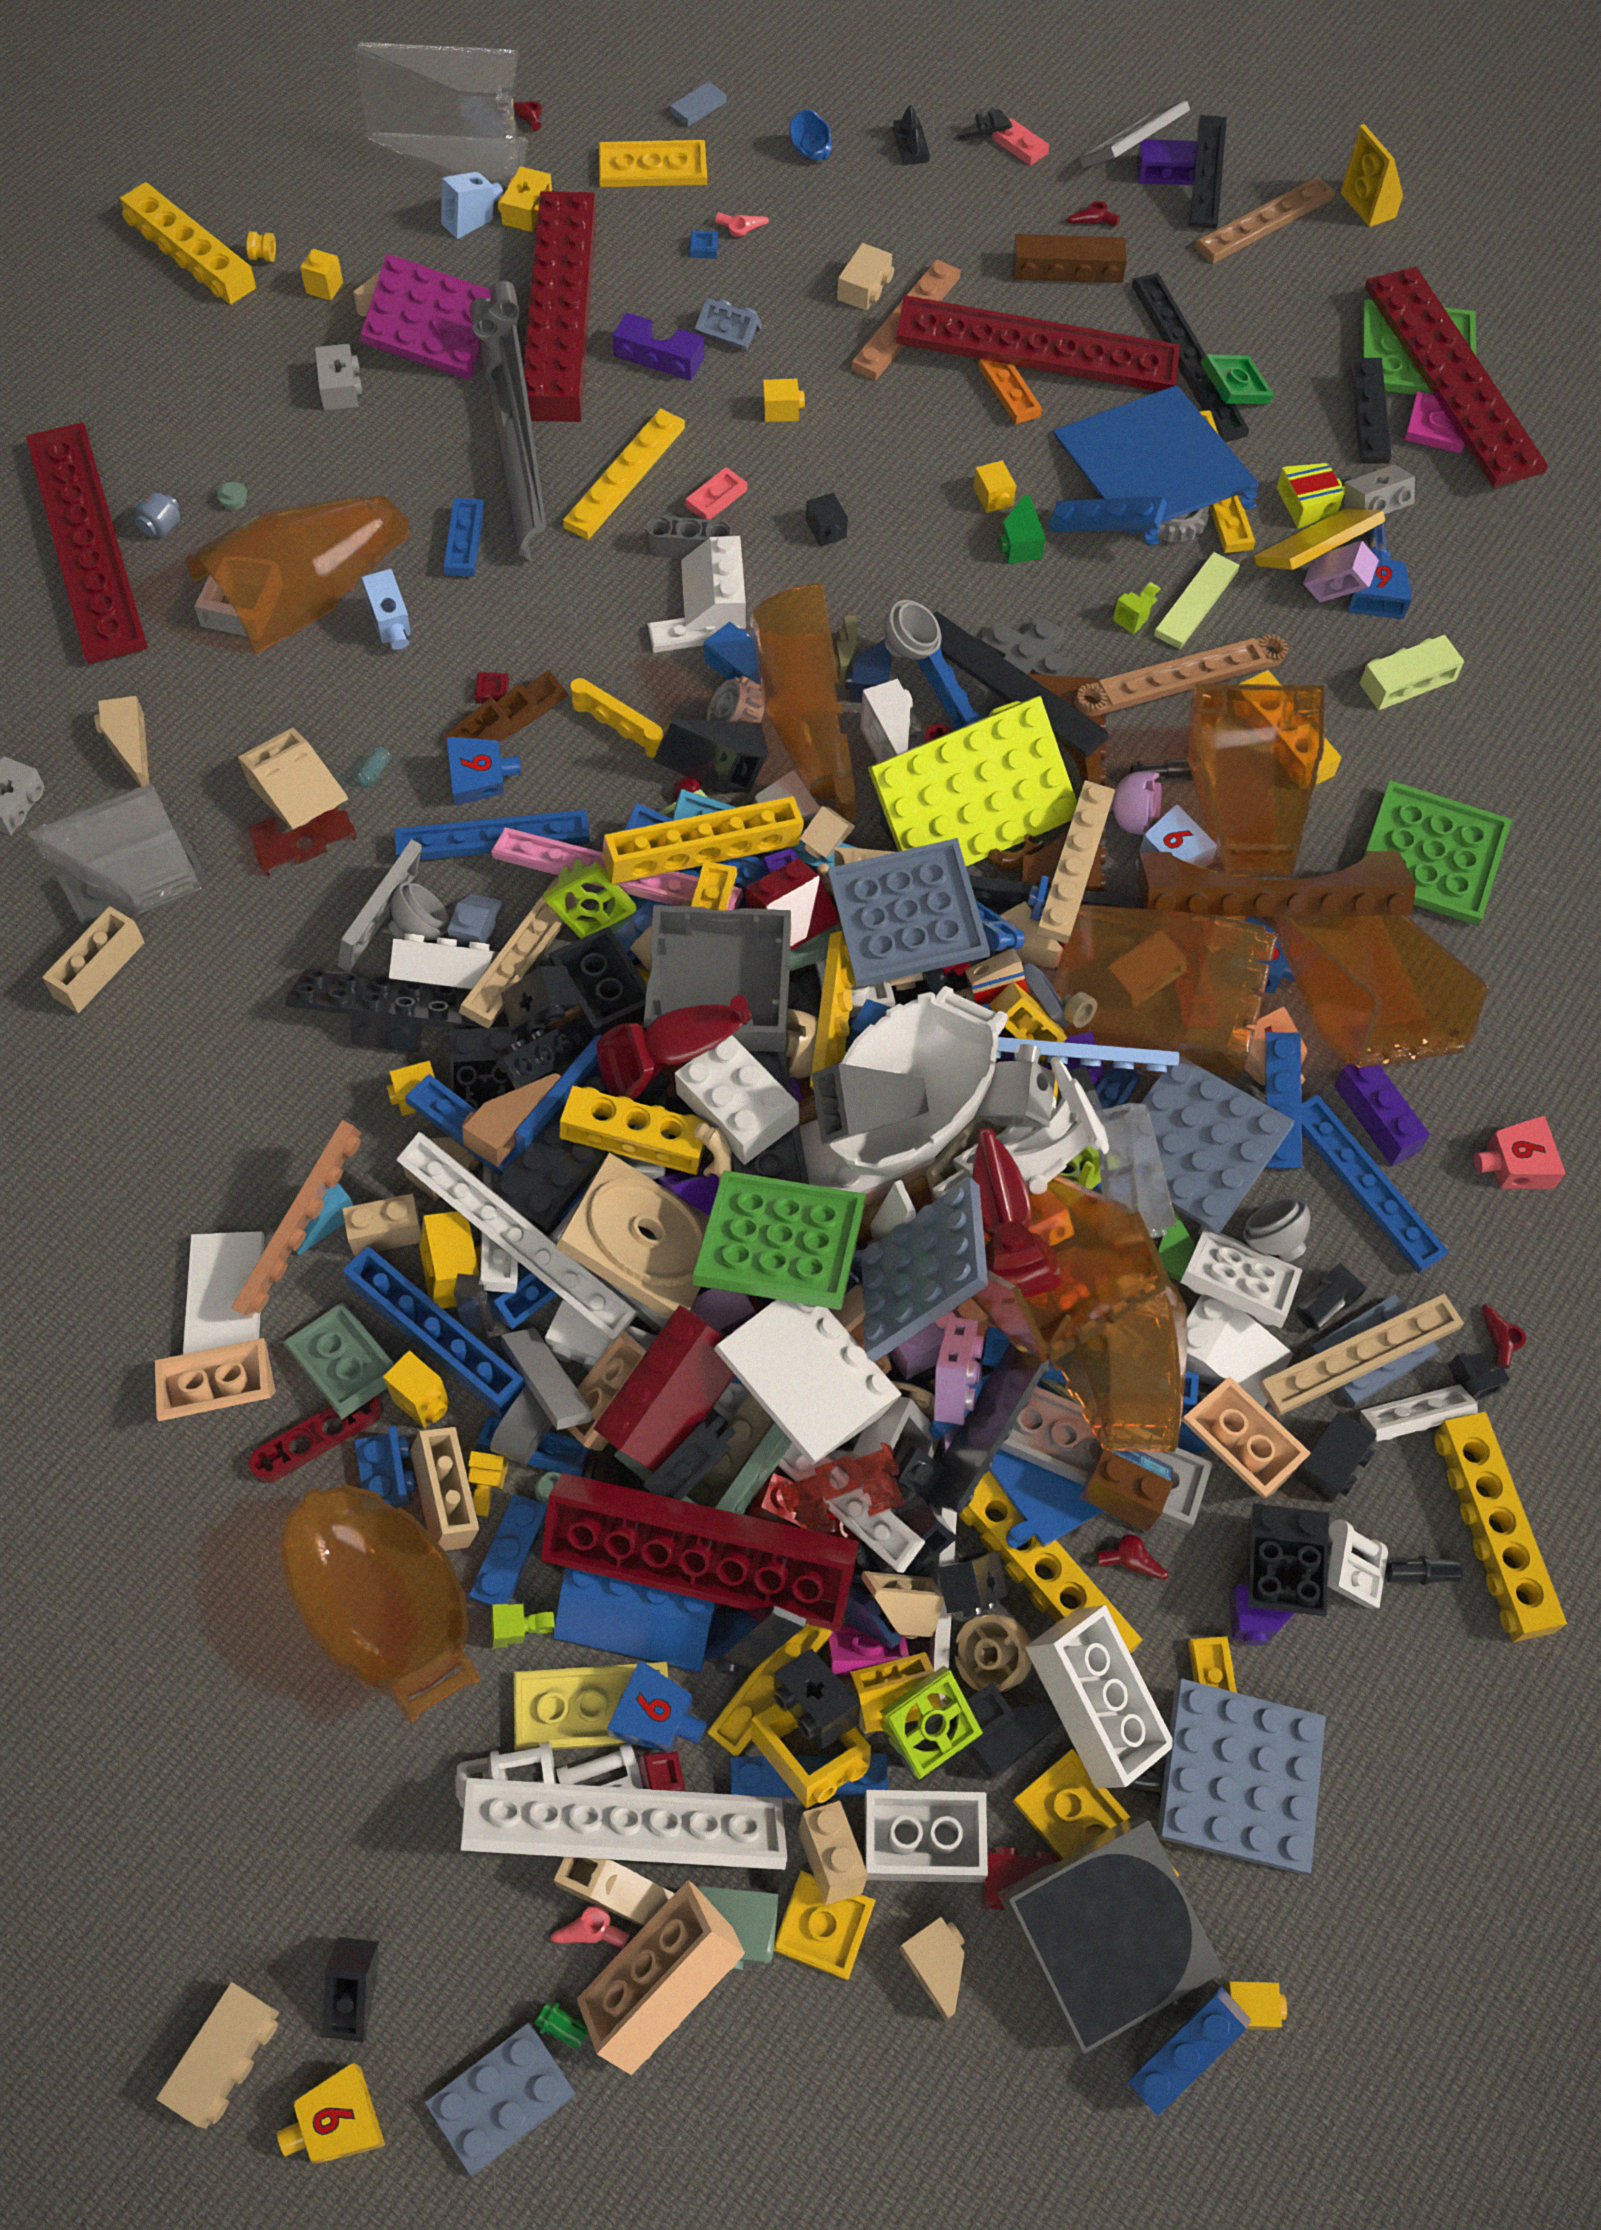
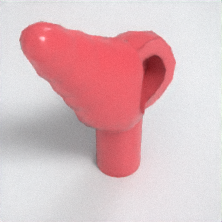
M720 212L717 213L715 223L728 227L729 233L735 237H743L747 232L769 222V219L764 216L736 215L732 217Z
M593 1905L588 1906L583 1911L581 1917L560 1930L553 1932L550 1940L553 1943L561 1944L576 1942L597 1943L604 1940L623 1950L630 1934L610 1925V1915L606 1908Z

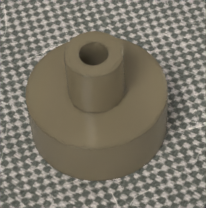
M1079 992L1074 996L1066 995L1062 1000V1006L1065 1007V1020L1077 1028L1088 1024L1097 1010L1096 999L1085 992Z

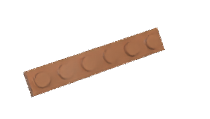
M937 259L907 295L942 301L960 279L961 270ZM903 300L853 359V371L876 381L905 346L895 344Z
M344 1120L339 1124L231 1306L235 1311L252 1318L255 1313H260L267 1304L269 1288L274 1281L278 1282L284 1275L288 1263L285 1261L291 1251H296L303 1243L306 1236L304 1229L310 1219H316L322 1211L325 1203L322 1199L329 1187L334 1188L339 1182L343 1170L340 1168L347 1156L351 1158L360 1146L361 1139L359 1136L362 1132L355 1126Z

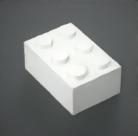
M732 1035L715 1048L694 1058L675 1072L677 1094L703 1121L710 1122V1127H719L731 1151L744 1165L799 1124V1103Z
M866 1790L864 1798V1865L868 1873L867 1880L983 1883L988 1876L986 1792Z

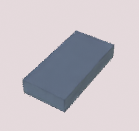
M708 81L670 105V114L689 127L727 102L726 94Z
M1028 962L1023 966L1025 979L1049 1016L1063 1028H1066L1071 1023L1064 1018L1065 1007L1062 1006V1000L1045 974Z

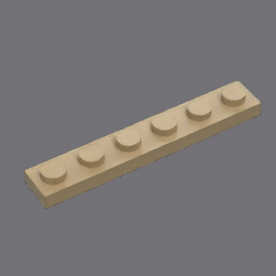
M1084 781L1036 934L1068 944L1115 789Z
M555 877L547 890L558 884V878ZM571 891L565 898L568 910L577 905V898ZM543 895L463 1001L459 1011L460 1014L489 1029L504 1009L501 993L530 973L564 926L565 922L543 900Z
M1444 1293L1262 1380L1259 1387L1276 1415L1280 1416L1461 1329L1464 1322Z

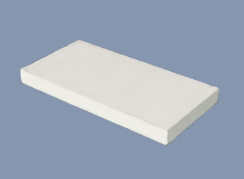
M262 1231L191 1234L183 1354L259 1339L260 1313H255L250 1318L235 1311L231 1306L264 1252V1234Z

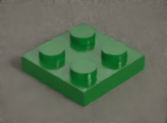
M1206 354L1201 361V365L1206 371L1208 378L1213 382L1225 403L1269 404L1275 396L1249 355Z

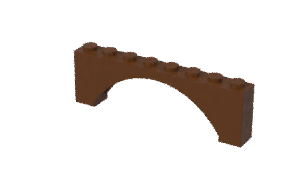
M1027 674L1074 708H1076L1074 698L1082 685L1097 683L1101 680V678ZM1084 696V700L1087 701L1086 703L1089 702V705L1098 704L1093 697ZM1087 716L1104 729L1106 728V716ZM1056 737L1073 758L1080 773L1082 784L1086 780L1104 786L1106 767H1101V760L1105 759L1106 741L1090 756L1085 758ZM1105 822V825H1104V829H1103L1101 838H1104V837H1105L1106 822ZM1069 828L1047 847L1032 855H1023L1020 868V882L1039 884L1043 875L1049 877L1047 885L1051 886ZM1101 838L1085 887L1087 891H1105L1106 873L1101 872V865L1105 864L1106 846L1101 845Z
M1366 851V855L1361 861L1346 869L1324 876L1297 880H1262L1232 876L1190 864L1173 856L1172 852H1139L1137 884L1147 916L1412 915L1416 884L1399 851Z

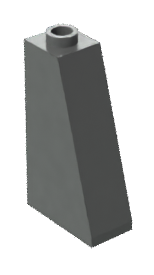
M841 1063L812 1073L821 1143L823 1145L890 1126L929 1112L925 1083L922 1077Z

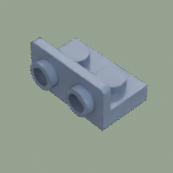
M706 298L694 330L702 336L748 351L755 330L760 331L762 323L757 312L748 307L739 309L733 307L731 303L724 299L717 298L715 301Z

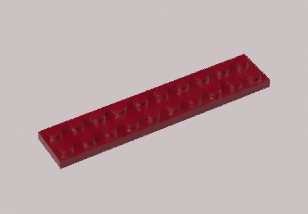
M1417 266L1368 278L1364 288L1493 488L1544 474L1548 467L1547 462Z
M904 295L895 344L1155 391H1162L1176 386L1180 350L1179 344Z
M84 422L26 435L87 664L148 649Z

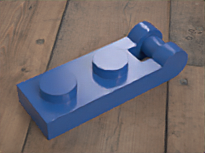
M976 901L989 949L992 951L1003 950L1005 947L1008 949H1021L1025 942L1023 932Z

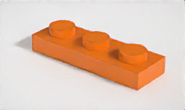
M979 359L978 368L1015 425L1041 417L1042 407L1014 365Z

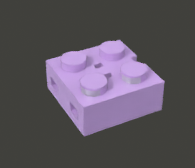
M950 1316L948 1318L936 1365L934 1421L964 1425L967 1410H974L976 1389L972 1387L973 1385H980L982 1364L976 1362V1358L981 1359L984 1341L983 1336H977L978 1320Z

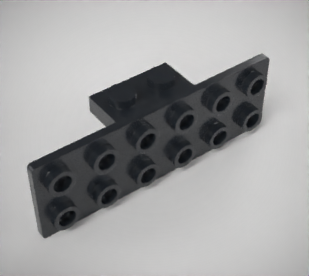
M310 969L303 971L286 997V1006L351 1015V1042L354 1045L418 1053L421 1047V1024L456 1029L486 1028L459 1013L461 1004L471 991L457 990L452 986L434 987L414 981L403 983L391 981L384 977L372 979L358 977L353 973L334 974L326 973L321 969Z

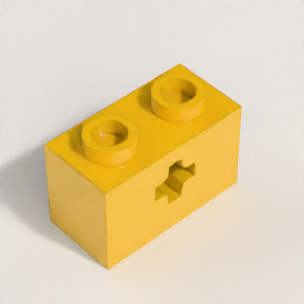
M519 167L515 176L510 178L505 194H502L498 201V210L501 212L503 225L529 232L534 231L538 219L540 191H552L551 174Z
M1014 981L989 1004L993 1012L1002 1011L1008 1015L1004 1027L1018 1039L1064 1042L1067 1039L1061 1026ZM1040 1055L1039 1058L1044 1061L1047 1056Z
M408 1351L383 1376L393 1402L424 1429L430 1422L435 1423L439 1421L446 1413L447 1405L450 1402L441 1377L411 1351Z
M926 1652L851 1672L855 1697L860 1702V1717L866 1733L884 1731L880 1725L885 1720L880 1711L935 1672ZM939 1693L929 1694L927 1698L931 1706L942 1709ZM916 1704L910 1708L905 1723L919 1720L921 1713Z

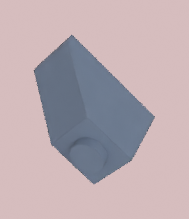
M470 894L458 902L448 927L449 939L457 940L456 947L469 948L470 942L489 944L503 906V901Z

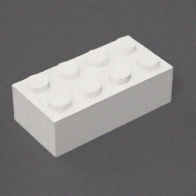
M1106 1605L1074 1610L1025 1647L1095 1788L1128 1786L1172 1749L1173 1739Z

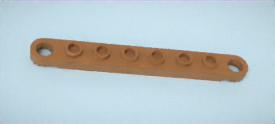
M1267 634V636L1262 638H1252L1105 678L1097 683L1082 685L1074 698V705L1078 711L1086 716L1105 714L1280 665L1285 659L1289 648H1287V643H1284L1285 640L1280 639V636L1275 637L1274 634L1272 636ZM1266 646L1273 647L1277 650L1278 654L1275 655L1274 653L1271 655L1272 653H1268L1269 650H1266ZM1084 696L1093 697L1098 704L1089 705L1090 703H1086L1087 701L1084 700Z

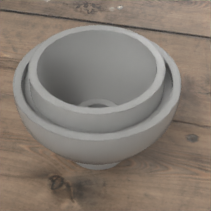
M901 600L893 605L887 613L884 627L886 636L885 646L893 656L919 660L931 656L938 650L941 644V631L936 618L926 607L915 601Z
M405 882L397 887L391 902L393 920L388 925L391 933L397 939L404 940V933L423 935L424 941L436 940L437 937L440 938L448 932V913L435 895L416 883L410 884Z
M1282 1198L1263 1206L1247 1220L1246 1227L1243 1230L1245 1241L1251 1248L1261 1253L1279 1255L1280 1259L1284 1262L1298 1258L1306 1251L1303 1241L1309 1231L1311 1220L1308 1206L1303 1200L1294 1198Z

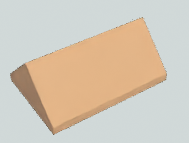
M626 1331L621 1334L617 1341H611L577 1388L592 1410V1421L568 1427L567 1429L588 1449L602 1451L609 1442L593 1428L649 1349Z
M264 1338L155 1360L156 1415L158 1421L271 1398L276 1393Z
M1230 1376L1182 1419L1201 1440L1263 1499L1275 1493L1311 1454Z

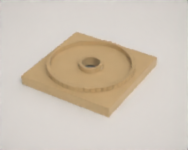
M609 1152L555 1248L669 1320L679 1305L690 1310L701 1286L693 1285V1273L710 1217ZM638 1226L650 1230L655 1235L656 1240H650L643 1236Z

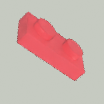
M1012 118L1009 119L1012 122V128L993 132L992 139L1030 166L1049 152V144Z
M725 467L685 499V506L701 519H712L747 491V482Z

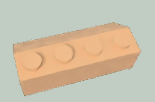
M689 1880L681 1886L577 1998L597 2055L630 2075L644 2061L649 2059L657 2047L672 2031L678 2028L685 2017L701 2000L706 1998L713 1987L745 1954L733 1927Z

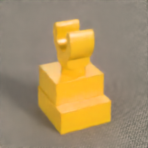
M471 1451L468 1465L471 1467L468 1482L472 1485H477L473 1496L476 1515L488 1517L492 1495L491 1489H503L509 1460L504 1456Z

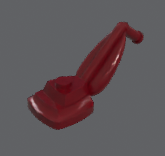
M736 995L731 999L730 1006L711 1004L673 1010L653 1020L646 1031L637 1023L620 1024L611 1028L596 1044L602 1078L609 1095L614 1097L625 1096L635 1100L647 1084L657 1077L664 1065H676L687 1062L721 1044L734 1034L742 1024L749 1022L752 1013L748 1008L747 999L742 995Z
M989 1128L980 1129L976 1135L979 1144L975 1151L972 1179L980 1186L983 1230L992 1237V1240L985 1246L988 1286L984 1288L986 1296L990 1301L1000 1302L1024 1299L1052 1290L1062 1283L1060 1267L1050 1244L1040 1234L1028 1230L1032 1221L1033 1210L1024 1178L1009 1151L1002 1142L996 1139L995 1132Z

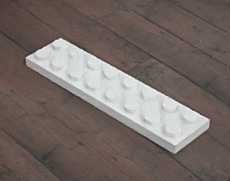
M466 1778L461 1851L785 1870L787 1849L782 1798Z

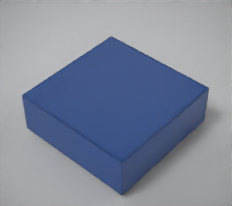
M692 230L689 249L690 258L717 259L718 232Z

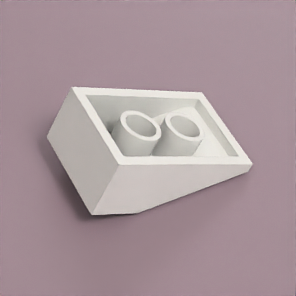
M898 679L863 690L860 729L878 763L908 751L909 726L911 725L910 708L913 706L909 691L907 689L903 690Z
M1201 1294L1175 1339L1166 1360L1185 1371L1198 1373L1200 1380L1215 1388L1230 1376L1255 1401L1265 1408L1268 1400L1259 1384L1262 1380L1285 1370L1294 1354L1246 1312L1240 1309L1228 1308L1220 1300L1207 1294Z

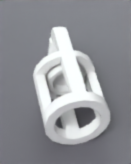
M550 1741L541 1742L540 1748L499 1755L497 1750L492 1751L487 1758L460 1763L457 1766V1775L455 1776L456 1797L459 1799L460 1807L464 1809L466 1778H471L470 1774L483 1772V1779L508 1780L506 1768L541 1762L544 1780L537 1782L557 1784Z

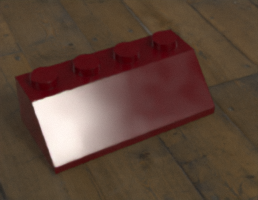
M679 1305L593 1429L620 1451L655 1472L693 1431L704 1422L736 1376L714 1350L716 1345L728 1336L696 1312Z

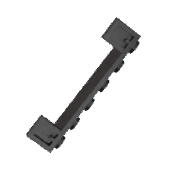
M1025 1299L997 1302L986 1320L1012 1338V1341L975 1401L974 1410L969 1411L964 1425L960 1426L939 1463L919 1448L910 1446L892 1478L915 1495L921 1494L929 1503L961 1513L964 1507L972 1501L974 1490L983 1475L992 1467L994 1456L1001 1444L1010 1436L1013 1424L1021 1410L1029 1404L1032 1396L1031 1393L1040 1378L1048 1372L1050 1361L1057 1349L1068 1338L1069 1329L1074 1322L1068 1315L1038 1310Z

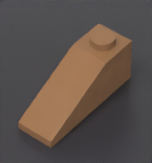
M557 1073L551 1074L485 1102L477 1112L472 1111L469 1113L462 1124L463 1145L498 1167L515 1147V1130L561 1076Z

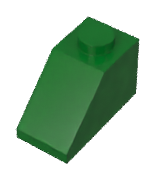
M1030 494L1024 495L1003 522L1002 534L998 535L999 551L1005 554L1008 564L1038 560L1043 557L1046 538Z

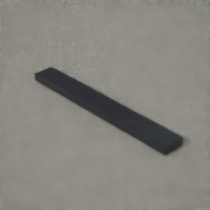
M1159 273L1134 278L1132 288L1163 342L1180 345L1178 368L1202 410L1211 411L1219 436L1224 442L1248 437L1250 429L1236 405L1225 403L1213 382L1208 378L1206 371L1201 365V361L1206 354Z
M938 611L933 614L941 631L940 649L944 657L1009 703L1015 701L1024 702L1033 697L1041 696L1053 734L1085 758L1090 756L1109 738L1108 731Z

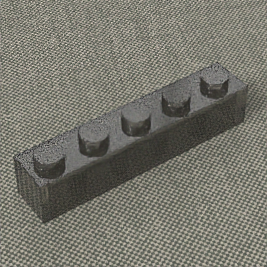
M458 1273L454 1298L463 1327L476 1338L489 1339L490 1332L494 1331L495 1319H492L493 1311L490 1310L488 1293H485L486 1285L482 1283L481 1276Z

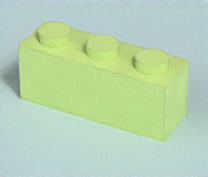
M1445 635L1435 639L1429 638L1422 641L1419 645L1409 649H1400L1393 655L1383 659L1377 658L1369 662L1365 667L1360 685L1376 708L1381 710L1456 681L1464 660Z

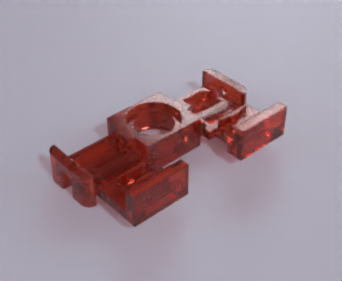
M338 807L315 817L311 823L287 832L284 835L283 833L278 834L276 830L278 823L275 817L247 827L249 835L256 845L254 847L256 859L265 876H270L269 869L292 859H295L298 865L327 852L326 845L349 835H351L354 841L357 838L355 828L350 823L347 812L344 810L339 811ZM303 837H310L314 840V845L304 850L297 847V842Z
M881 1442V1450L855 1460L853 1455H847L814 1468L816 1475L792 1484L782 1480L779 1487L787 1510L790 1513H799L796 1516L802 1529L829 1534L837 1531L838 1528L835 1520L830 1521L826 1509L830 1508V1505L825 1503V1501H831L862 1489L863 1493H868L872 1505L869 1506L867 1511L869 1517H874L905 1505L895 1477L891 1478L889 1476V1472L893 1476L899 1474L898 1464L892 1458L894 1453L891 1445ZM837 1467H843L849 1475V1481L842 1489H836L830 1483V1474Z

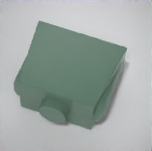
M698 1886L699 1891L733 1927L745 1952L730 1971H743L744 1964L764 1966V1964L771 1962L774 1951L779 1894Z

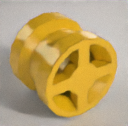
M249 231L247 236L249 260L257 261L259 258H264L267 262L274 261L276 241L273 233L266 232L264 235H259L257 232Z

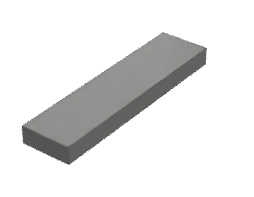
M535 1327L501 1335L502 1348L524 1378L525 1383L556 1430L592 1421V1410Z

